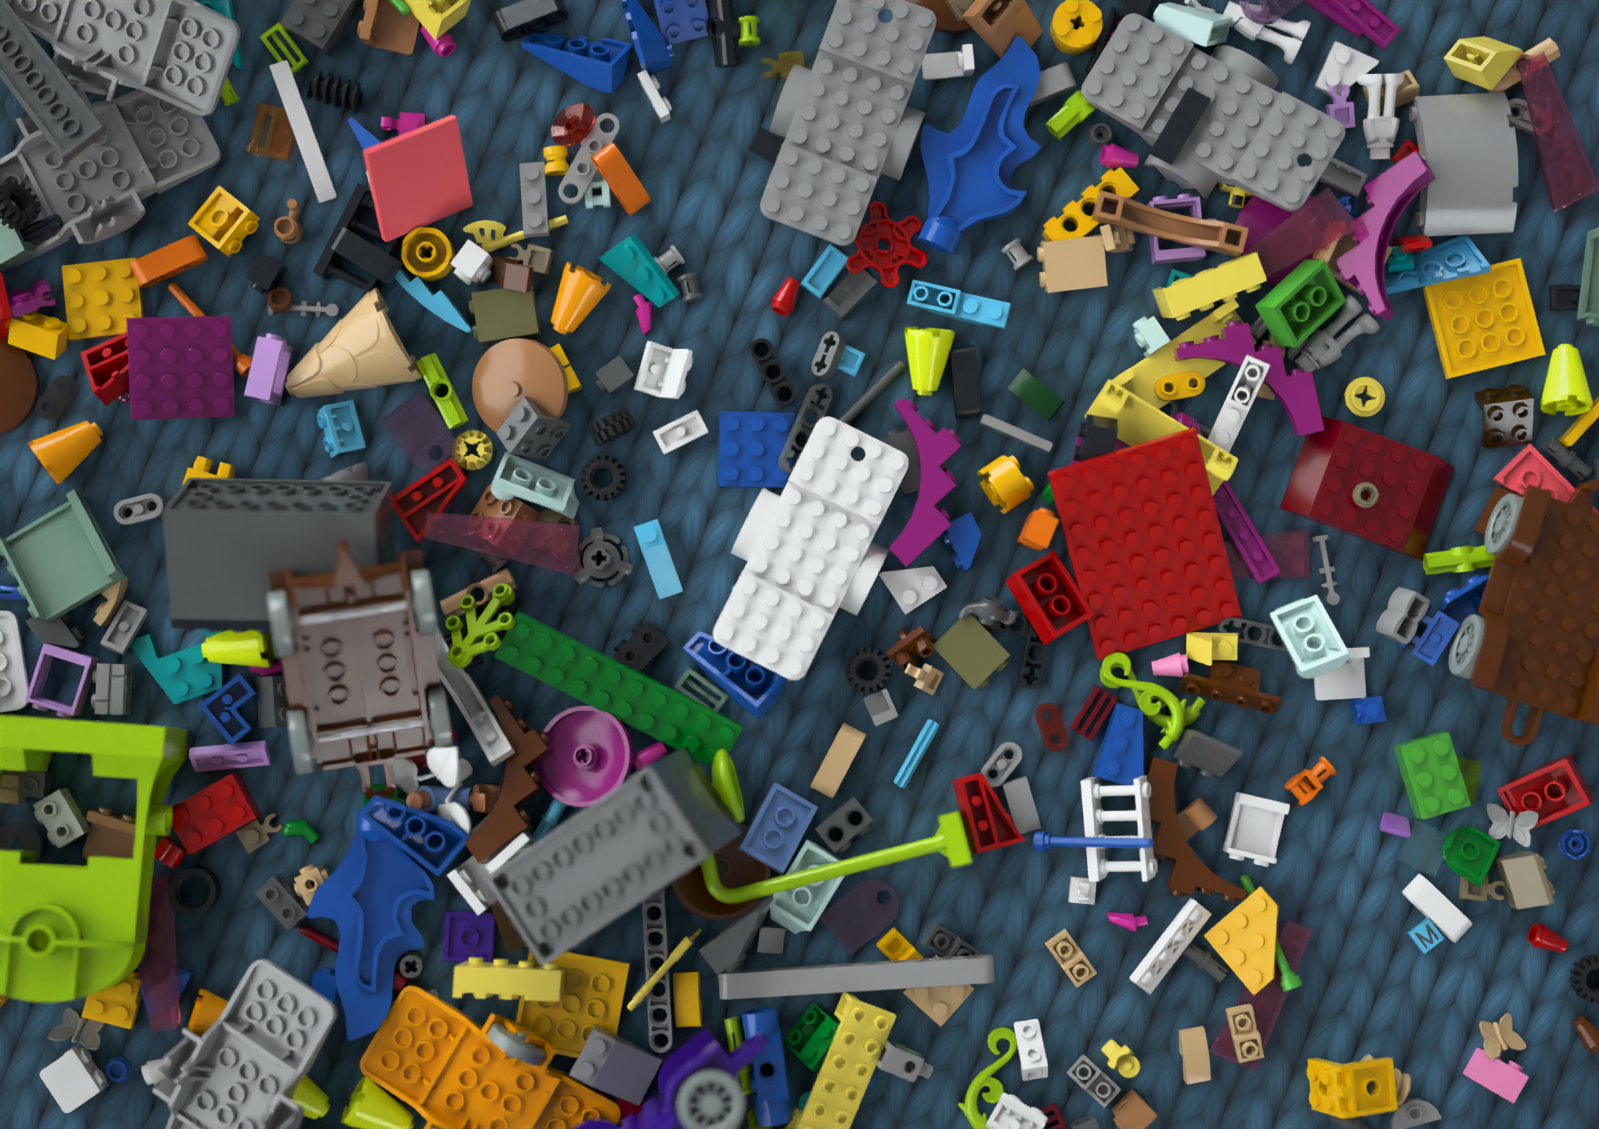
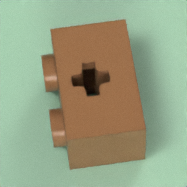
M1133 1089L1111 1109L1115 1115L1113 1120L1120 1129H1145L1158 1116L1150 1105Z

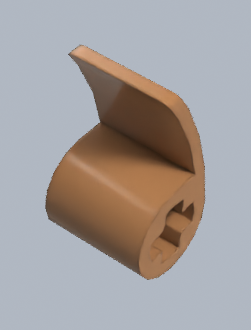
M1201 797L1194 800L1177 815L1186 841L1198 830H1205L1218 817Z

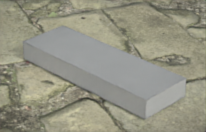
M983 414L978 424L1045 454H1048L1053 446L1052 442L987 414Z

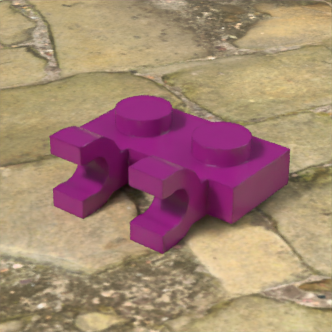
M44 278L36 280L31 290L16 288L9 292L7 297L14 318L39 310L38 307L56 304L49 292L51 290L50 286Z

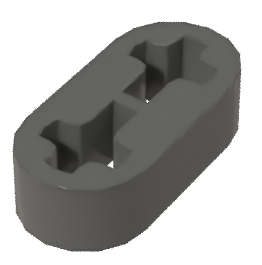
M832 331L823 336L812 362L811 369L813 374L823 380H828L834 376L846 347L844 337Z

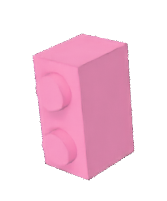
M1477 1047L1463 1074L1514 1103L1529 1078L1521 1073L1523 1067L1511 1060L1507 1064L1499 1060L1500 1054L1496 1059L1491 1060L1482 1049Z

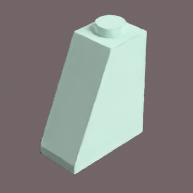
M1171 2L1159 4L1153 15L1154 23L1188 41L1205 47L1226 42L1233 18Z

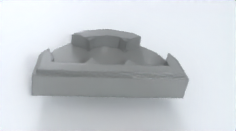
M1419 1098L1407 1099L1402 1105H1398V1110L1394 1111L1393 1117L1390 1119L1391 1129H1406L1442 1118L1438 1110L1429 1102Z

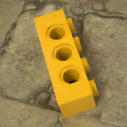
M1121 167L1115 171L1111 168L1101 176L1102 182L1095 187L1092 184L1081 193L1083 198L1076 203L1073 200L1062 209L1064 212L1062 216L1058 219L1053 216L1043 225L1045 230L1041 235L1046 241L1086 237L1101 223L1092 221V216L1084 214L1082 210L1084 205H1090L1094 208L1097 195L1104 189H1109L1113 194L1129 199L1135 196L1140 189ZM1065 221H1072L1076 226V230L1073 232L1066 231L1063 223Z

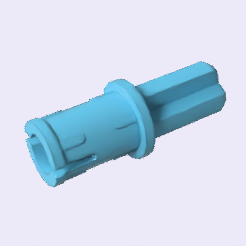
M554 798L545 815H541L542 820L532 835L536 840L534 841L535 843L550 834L555 826L558 827V820L568 806L567 804Z

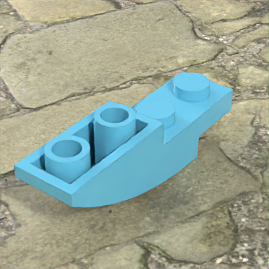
M918 280L912 281L907 305L981 326L984 324L1001 329H1006L1012 306L1007 302L963 293L961 290Z

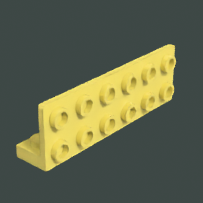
M1235 299L1228 301L1111 381L1153 407L1160 409L1170 401H1162L1155 395L1154 385L1158 379L1163 376L1188 371L1199 372L1206 378L1227 364L1217 360L1197 358L1176 361L1174 350L1179 348L1180 343L1194 341V345L1204 343L1203 338L1218 335L1219 339H1222L1221 330L1227 327L1226 323L1241 320L1235 311L1239 305ZM1252 336L1253 345H1255L1256 340ZM1194 379L1189 380L1190 387L1197 384ZM1165 384L1164 390L1166 392H1171L1172 386L1170 384Z
M1108 379L1085 414V418L1087 414L1117 419V438L1130 446L1189 429ZM1198 434L1212 495H1214L1222 482L1230 478L1239 459Z
M842 993L834 1015L841 1021L804 1111L794 1108L792 1113L793 1120L788 1122L786 1129H850L896 1019L894 1013L862 1002L852 993Z

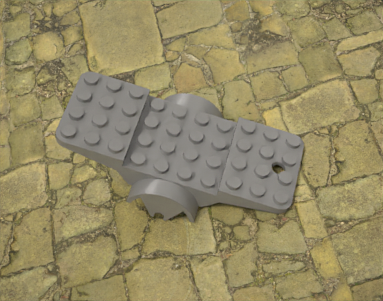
M7 0L29 31L52 44L55 51L52 61L63 75L68 76L67 80L70 84L78 86V90L107 95L106 100L111 102L117 86L120 84L143 90L200 116L211 115L215 111L241 34L240 27L234 20L194 0Z
M837 0L812 70L794 64L775 109L770 132L785 137V141L781 146L760 202L761 213L766 218L841 246L850 245L855 240L881 174L897 180L901 179L925 116V112L909 107L907 104L936 27V16L931 10L905 0ZM889 10L893 16L892 20L889 23H882L878 19L880 11Z
M1135 13L1128 14L1122 19L1081 87L1082 96L1088 103L1137 132L1152 147L1188 87L1211 98V102L1172 166L1151 154L1143 164L1147 167L1155 166L1169 183L1171 181L1177 183L1180 189H1196L1205 199L1209 197L1213 188L1219 182L1221 184L1234 185L1284 210L1296 211L1308 199L1345 136V128L1338 120L1285 92L1280 94L1274 89L1279 79L1270 68L1255 57L1226 45L1216 46L1209 56L1194 48V44ZM1305 154L1309 155L1312 159V164L1304 167L1299 166L1297 163L1298 157Z
M77 89V93L107 130V133L68 163H65L31 117L15 119L25 138L21 140L14 151L0 159V186L8 180H11V182L17 180L18 185L23 182L26 184V189L30 187L33 190L30 192L32 195H37L38 198L35 201L40 202L41 206L38 208L41 209V212L29 225L53 214L60 215L64 225L55 231L30 241L34 244L37 252L12 266L9 270L17 268L69 241V237L75 235L79 244H91L108 239L136 224L146 212L140 200L156 192L160 194L215 166L221 159V151L204 117L139 89L113 99L111 102L100 101L92 104L85 92ZM10 200L11 203H12L18 210H20L19 207L16 205V203H14L12 200Z
M259 959L253 962L219 1019L205 1032L202 1038L189 1029L183 1028L182 1033L186 1037L164 1056L167 1061L158 1068V1071L166 1077L154 1087L152 1092L169 1103L168 1107L171 1115L165 1129H298L303 1117V1107L291 1100L302 1077L309 1073L336 1020L337 1009L335 1004L272 961Z

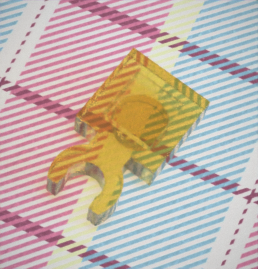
M803 50L778 53L779 61H774L771 58L761 60L762 64H770L772 66L770 72L763 73L764 78H772L776 73H780L781 80L787 79L794 64L805 67Z

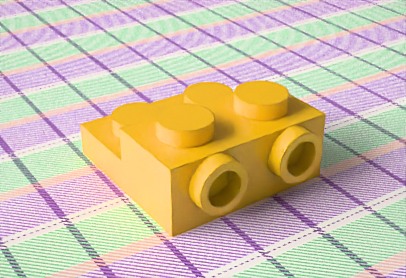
M218 186L188 222V225L229 257L232 253L235 254L240 251L242 241L247 234H252L257 230V222L260 218L221 186Z
M133 971L120 983L106 990L88 995L81 1017L133 1029L142 997L140 987L145 985L146 979L139 977V972Z

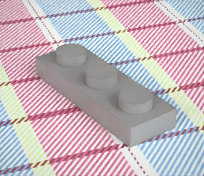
M521 163L519 166L523 235L525 238L550 236L545 163Z

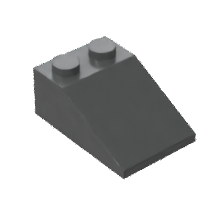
M1184 729L1171 756L1177 759L1176 764L1190 769L1191 765L1200 768L1199 774L1213 779L1214 775L1222 777L1241 757L1243 751L1197 731Z
M769 895L749 911L715 933L700 948L699 951L717 975L724 970L729 973L747 956L745 952L751 946L774 898L772 895Z

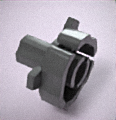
M601 527L591 529L590 537L579 544V550L584 552V568L582 566V555H575L577 573L574 578L580 585L587 582L592 586L603 589L606 583L596 582L591 576L598 579H606L618 571L617 576L608 581L610 586H616L624 579L625 575L631 576L634 566L630 564L629 549L626 546L620 547L624 557L623 561H621L617 548L611 543L605 542L610 540L620 545L621 540L613 535L604 534ZM600 553L606 557V561H602L601 566L597 562Z

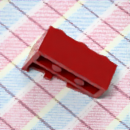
M127 332L80 353L93 393L106 406L129 388Z
M450 458L393 497V508L416 542L421 543L469 481L454 458Z
M973 773L951 779L971 853L979 854L1025 841L982 773Z

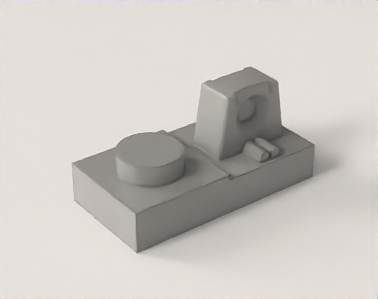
M124 600L101 640V646L125 655L147 618L148 610Z

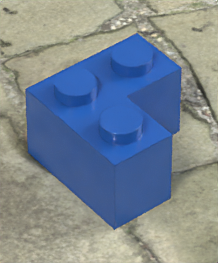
M240 672L199 705L231 745L252 729L251 724L237 708L252 697L256 690Z

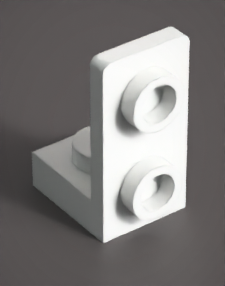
M962 45L961 51L925 54L922 62L923 79L934 80L973 76L975 69L973 45Z
M1032 1019L1015 1022L1014 1030L1021 1060L1023 1081L1048 1077V1064L1039 1020Z

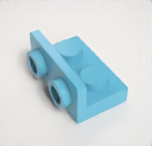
M353 400L324 405L318 411V425L320 428H323L325 434L323 440L326 452L330 453L331 458L366 448Z

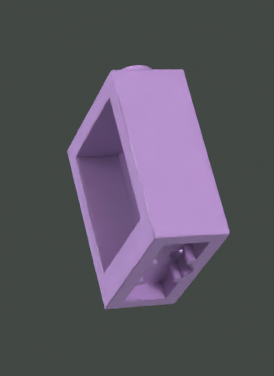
M1181 194L1177 196V199L1157 196L1152 198L1153 201L1147 204V206L1163 211L1190 208L1191 217L1202 219L1200 197H1193L1192 194ZM1149 235L1152 265L1199 261L1206 256L1205 249L1198 247L1159 250L1158 237Z
M266 334V338L257 337L245 396L255 401L280 406L293 348L286 344L287 340L273 334Z
M44 643L25 701L33 703L32 708L41 711H47L48 708L56 710V715L63 718L71 719L72 716L81 715L92 683L93 669L97 667L99 658L60 645ZM54 657L85 666L73 706L41 696Z

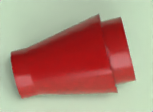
M787 277L785 283L771 300V310L779 315L789 316L790 312L794 311L800 282Z
M1534 924L1529 929L1527 940L1533 947L1559 953L1566 951L1568 940L1562 938L1545 924Z

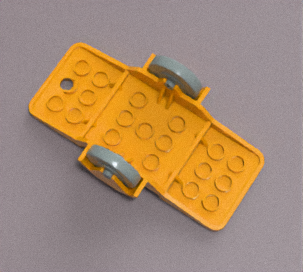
M408 985L400 992L388 1016L381 1024L360 1061L361 1072L366 1077L414 1107L428 1120L424 1129H571L578 1123L590 1118H606L618 1123L621 1116L619 1105L615 1101L566 1072L559 1071L550 1066L549 1063L556 1053L555 1048L530 1029L495 1013H491L485 1025L482 1026L469 1015L417 985Z

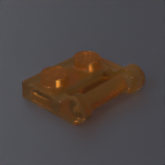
M257 103L255 110L257 116L250 143L246 144L245 152L289 163L295 135L286 110ZM267 115H272L265 146L260 147Z

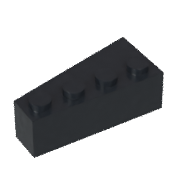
M1087 414L1085 423H1080L1078 437L1082 439L1080 446H1075L1073 460L1079 463L1114 452L1118 433L1117 419Z

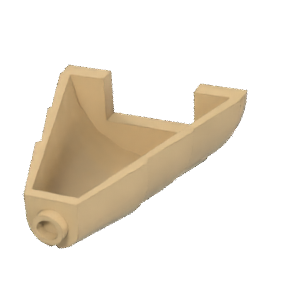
M378 288L367 292L343 319H340L320 343L317 342L288 374L285 386L291 396L307 398L337 395L350 390L415 382L417 379L423 378L416 363V358L413 354L408 355L386 313L389 308Z

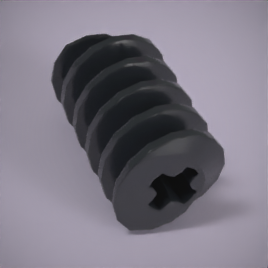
M319 69L309 83L306 96L308 99L314 97V100L317 102L323 100L326 105L333 103L335 108L342 106L343 110L347 112L352 108V113L357 114L362 104L363 91H361V83L357 82L354 88H352L350 79L343 85L341 76H338L334 82L332 81V73H328L326 78H323V70Z

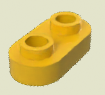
M1196 371L1163 376L1156 381L1154 392L1157 398L1162 401L1194 397L1204 390L1205 379ZM1190 379H1194L1197 382L1195 388L1189 386ZM1165 384H1170L1172 386L1171 392H1166L1164 390Z

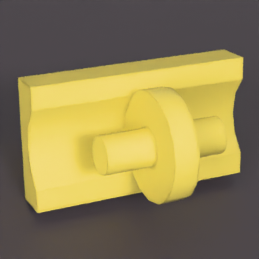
M1111 1039L1101 1049L1110 1059L1107 1064L1113 1070H1118L1124 1077L1132 1078L1139 1073L1140 1063L1137 1058L1132 1056L1134 1053L1126 1045L1121 1048Z

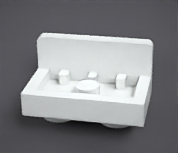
M1003 1093L986 1127L989 1129H1043L1048 1118L1039 1109L1030 1108L1023 1104L1018 1097Z

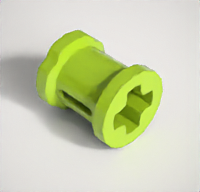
M739 17L737 19L740 25L741 36L738 40L739 45H759L760 38H758L757 34L759 17Z

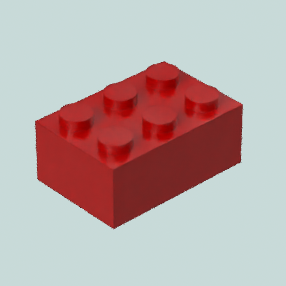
M1055 550L1015 572L1005 581L1044 645L1076 628L1095 615Z
M239 772L231 773L172 807V825L189 855L198 853L263 816Z

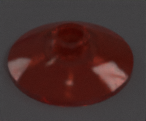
M576 103L562 110L555 118L551 127V136L554 142L559 146L570 147L584 140L591 132L595 123L593 109L585 103Z

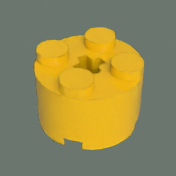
M1065 0L1056 9L1050 24V36L1057 49L1069 55H1078L1091 49L1102 30V12L1089 0ZM1074 23L1079 25L1078 30L1073 29Z
M420 227L409 232L404 238L401 257L406 268L414 276L432 282L445 277L451 271L453 266L450 263L455 258V251L449 239L440 230ZM426 250L431 252L432 256L430 258L424 254Z
M1002 455L977 472V477L982 476L983 479L979 482L982 490L994 506L999 504L1003 508L1000 510L1003 514L1031 496L1030 491L1034 489L1031 480L1026 476L1024 477L1020 472V464L1013 455L1010 457Z

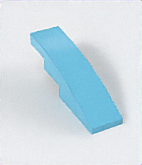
M400 268L395 279L408 293L444 321L471 335L473 334L471 325L444 291L440 290L434 295L424 280L417 276L411 281L404 270Z

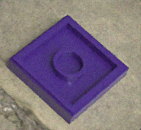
M446 910L443 962L468 961L469 957H483L484 962H493L495 959L497 923L494 913L482 912L477 915L475 911Z

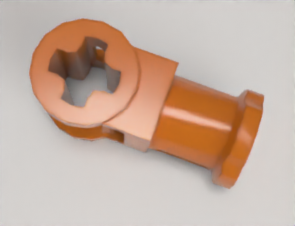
M1321 756L1319 762L1310 770L1304 769L1296 774L1284 787L1286 790L1290 789L1299 800L1298 804L1303 806L1323 788L1321 783L1330 775L1334 776L1337 774L1330 762Z

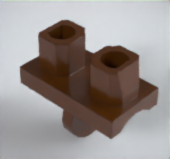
M922 626L917 629L914 628L910 632L902 628L899 630L901 639L896 642V645L886 651L890 659L896 662L900 668L906 670L908 664L915 666L916 663L913 658L918 654L923 658L932 655L935 652L933 643L937 640L933 634L928 633Z

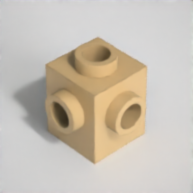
M311 864L299 870L301 875L294 878L296 882L294 884L295 891L300 898H304L307 906L310 905L316 891L331 875L327 868L324 869L322 865L315 868Z

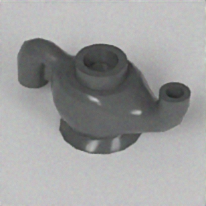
M981 595L982 600L966 605L958 616L960 619L967 620V616L970 613H974L979 617L978 622L993 626L994 622L1000 621L1003 624L1010 625L1016 621L1018 611L1009 609L1008 612H1005L1001 606L1004 604L1003 601Z

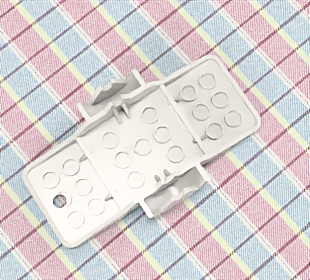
M833 417L821 418L816 423L781 496L763 488L736 539L731 554L748 562L714 627L713 638L719 645L787 679L799 680L803 678L838 607L857 616L889 550L871 541L908 469L909 461L906 454ZM853 448H862L865 451V458L861 461L853 460L851 457Z

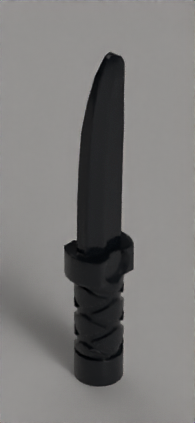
M1115 7L1111 8L1099 42L1094 44L1093 54L1085 70L1088 74L1110 39L1116 20Z

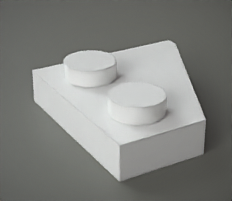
M1335 41L1313 88L1329 95L1328 88L1335 86L1336 94L1340 95L1342 93V85L1348 84L1349 87L1357 82V75L1369 72L1378 64L1379 60Z
M934 566L888 571L879 574L905 615L947 588Z

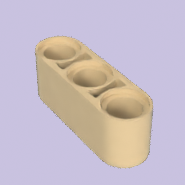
M843 723L810 787L832 799L866 734Z

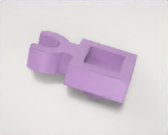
M1348 84L1342 85V93L1340 95L1336 94L1335 86H1330L1328 94L1333 99V104L1326 105L1327 115L1341 122L1344 128L1355 127L1354 102H1346L1350 92Z

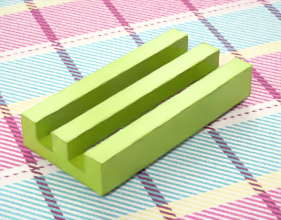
M277 23L260 36V39L279 63L283 60L267 38L271 36L293 65L290 68L293 76L294 73L300 72L302 67L310 64L280 23ZM278 30L281 32L301 61L296 62L275 32Z

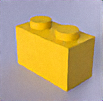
M36 311L15 318L12 316L8 344L56 360L66 350L69 324L60 321L58 318L48 317Z

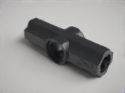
M708 0L710 18L707 21L706 28L709 39L713 40L715 67L737 66L735 39L739 33V24L737 19L733 17L731 0Z

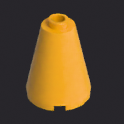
M567 262L564 267L550 320L554 324L553 329L566 335L567 331L573 333L611 288V284L608 282L606 286L601 284L602 278L579 265L575 269L571 268V262Z
M86 420L32 440L28 445L56 484L59 485L102 441L99 436L103 433L95 422L90 424Z
M200 988L199 995H202V998H196L188 1029L202 1038L205 1032L219 1019L229 1001L206 989Z

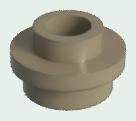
M1360 483L1353 490V500L1359 507L1369 508L1378 501V490L1371 483ZM1362 491H1367L1369 493V498L1367 500L1362 499Z

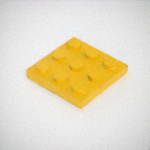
M138 258L62 266L67 323L69 324V340L77 341L119 336L127 332L126 318L145 317L142 288H140L130 268L131 262Z

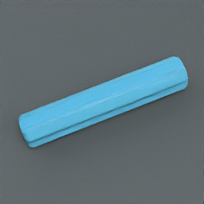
M932 719L927 720L894 779V783L899 787L906 788L938 731L939 723Z

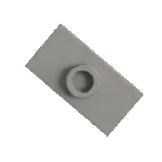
M1332 157L1318 181L1356 199L1363 188L1368 174Z

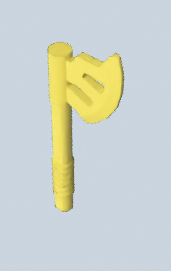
M563 215L549 220V230L569 223L567 216ZM476 221L463 228L464 232L474 234L477 243H482V249L487 253L526 239L523 235V230L503 236L506 226L496 221ZM480 228H484V235H480ZM492 229L495 230V240L491 238Z
M698 929L690 938L686 936L651 979L645 982V985L632 997L633 999L626 1006L630 1011H633L638 1004H641L651 990H653L656 983L694 943L693 941L701 933V929Z

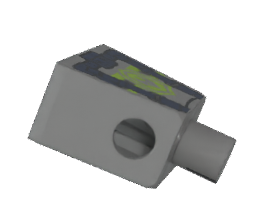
M889 1037L876 1063L879 1069L914 1082L917 1076L928 1080L933 1071V1066L925 1063L924 1058L918 1051Z

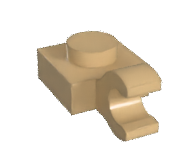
M926 663L922 669L908 664L905 673L916 678L915 687L931 695H934L944 675L943 672Z

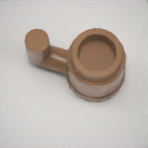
M289 199L287 201V206L290 208L289 215L276 220L274 231L283 242L294 244L303 235V228L298 222L301 206L295 199Z

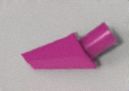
M640 293L634 296L633 299L638 306L635 312L637 313L643 335H646L652 329V302H646Z
M270 661L274 665L269 668L250 666L249 672L260 674V677L273 676L283 672L282 661Z
M1106 913L1109 922L1136 932V927L1148 925L1146 915L1134 917L1133 913Z

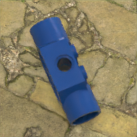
M762 1007L742 1012L745 1040L747 1041L761 1031L769 1040L768 1045L748 1062V1066L753 1065L754 1071L750 1072L752 1092L757 1091L753 1094L757 1125L765 1127L791 1122L793 1117L777 1007ZM763 1063H771L774 1067L770 1070H765L761 1065Z

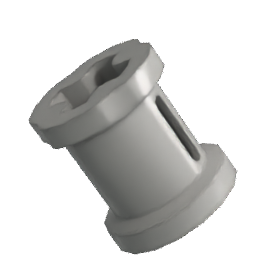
M1016 238L1001 250L1003 254L1006 253L1014 264L1013 268L1015 271L1033 259V256L1028 255L1020 244V238Z
M671 245L670 250L660 257H654L666 275L677 265L685 263L674 245Z

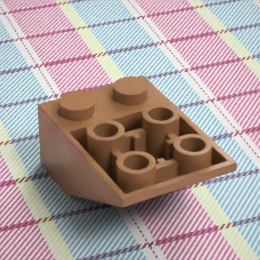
M975 0L962 16L1000 58L1006 54L1017 36H1021L1028 46L1031 47L1043 33L1042 28L1025 0Z

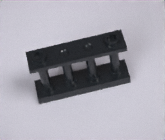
M358 183L313 273L325 280L329 276L335 275L365 290L362 295L363 297L367 292L378 288L379 292H381L382 285L380 283L382 281L373 275L370 281H367L338 266L336 261L339 254L332 251L328 246L340 227L343 226L351 232L358 231L386 245L385 253L393 258L406 234L385 242L379 230L360 221L359 216L363 209L366 210L368 208L376 212L374 200L370 196L372 192L366 186Z

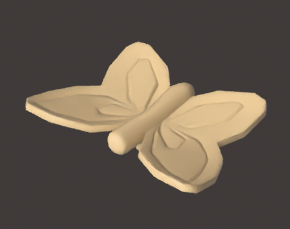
M1506 1013L1500 1019L1499 1024L1494 1022L1492 1025L1486 1021H1481L1479 1024L1481 1034L1485 1038L1484 1052L1491 1060L1499 1056L1501 1049L1506 1051L1508 1049L1507 1046L1519 1051L1526 1049L1523 1039L1516 1032L1512 1031L1513 1023L1510 1013Z

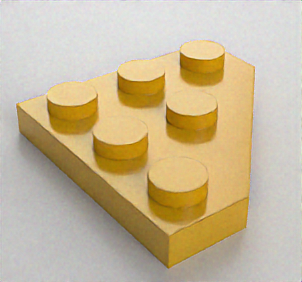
M1262 886L1203 935L1253 995H1256L1275 978L1274 965L1279 906Z

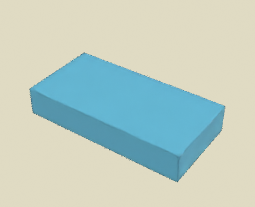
M829 244L800 285L821 299L846 266L849 257Z

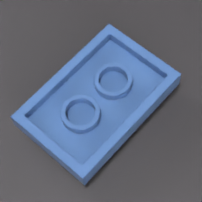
M774 782L738 849L783 874L818 807Z

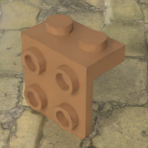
M364 0L363 11H365L363 21H359L357 35H359L362 43L365 46L407 56L412 55L421 24L411 11L409 14L403 15L388 0Z
M490 484L467 519L466 526L497 547L514 555L527 532L534 524L539 512L515 497L505 501L497 499L491 492Z
M99 806L98 809L89 810L86 820L92 822L82 856L85 859H88L89 856L99 855L133 857L136 817L129 814L120 816L114 814V810Z

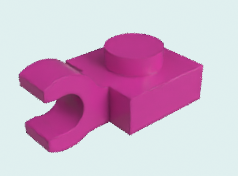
M400 112V119L381 117L382 130L399 131L398 136L426 125V115L420 113Z

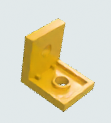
M1316 1057L1307 1059L1308 1067L1306 1072L1310 1084L1309 1101L1312 1105V1110L1343 1119L1398 1110L1393 1058L1385 1057L1347 1064H1340ZM1372 1080L1374 1082V1090L1369 1094L1367 1092V1084Z

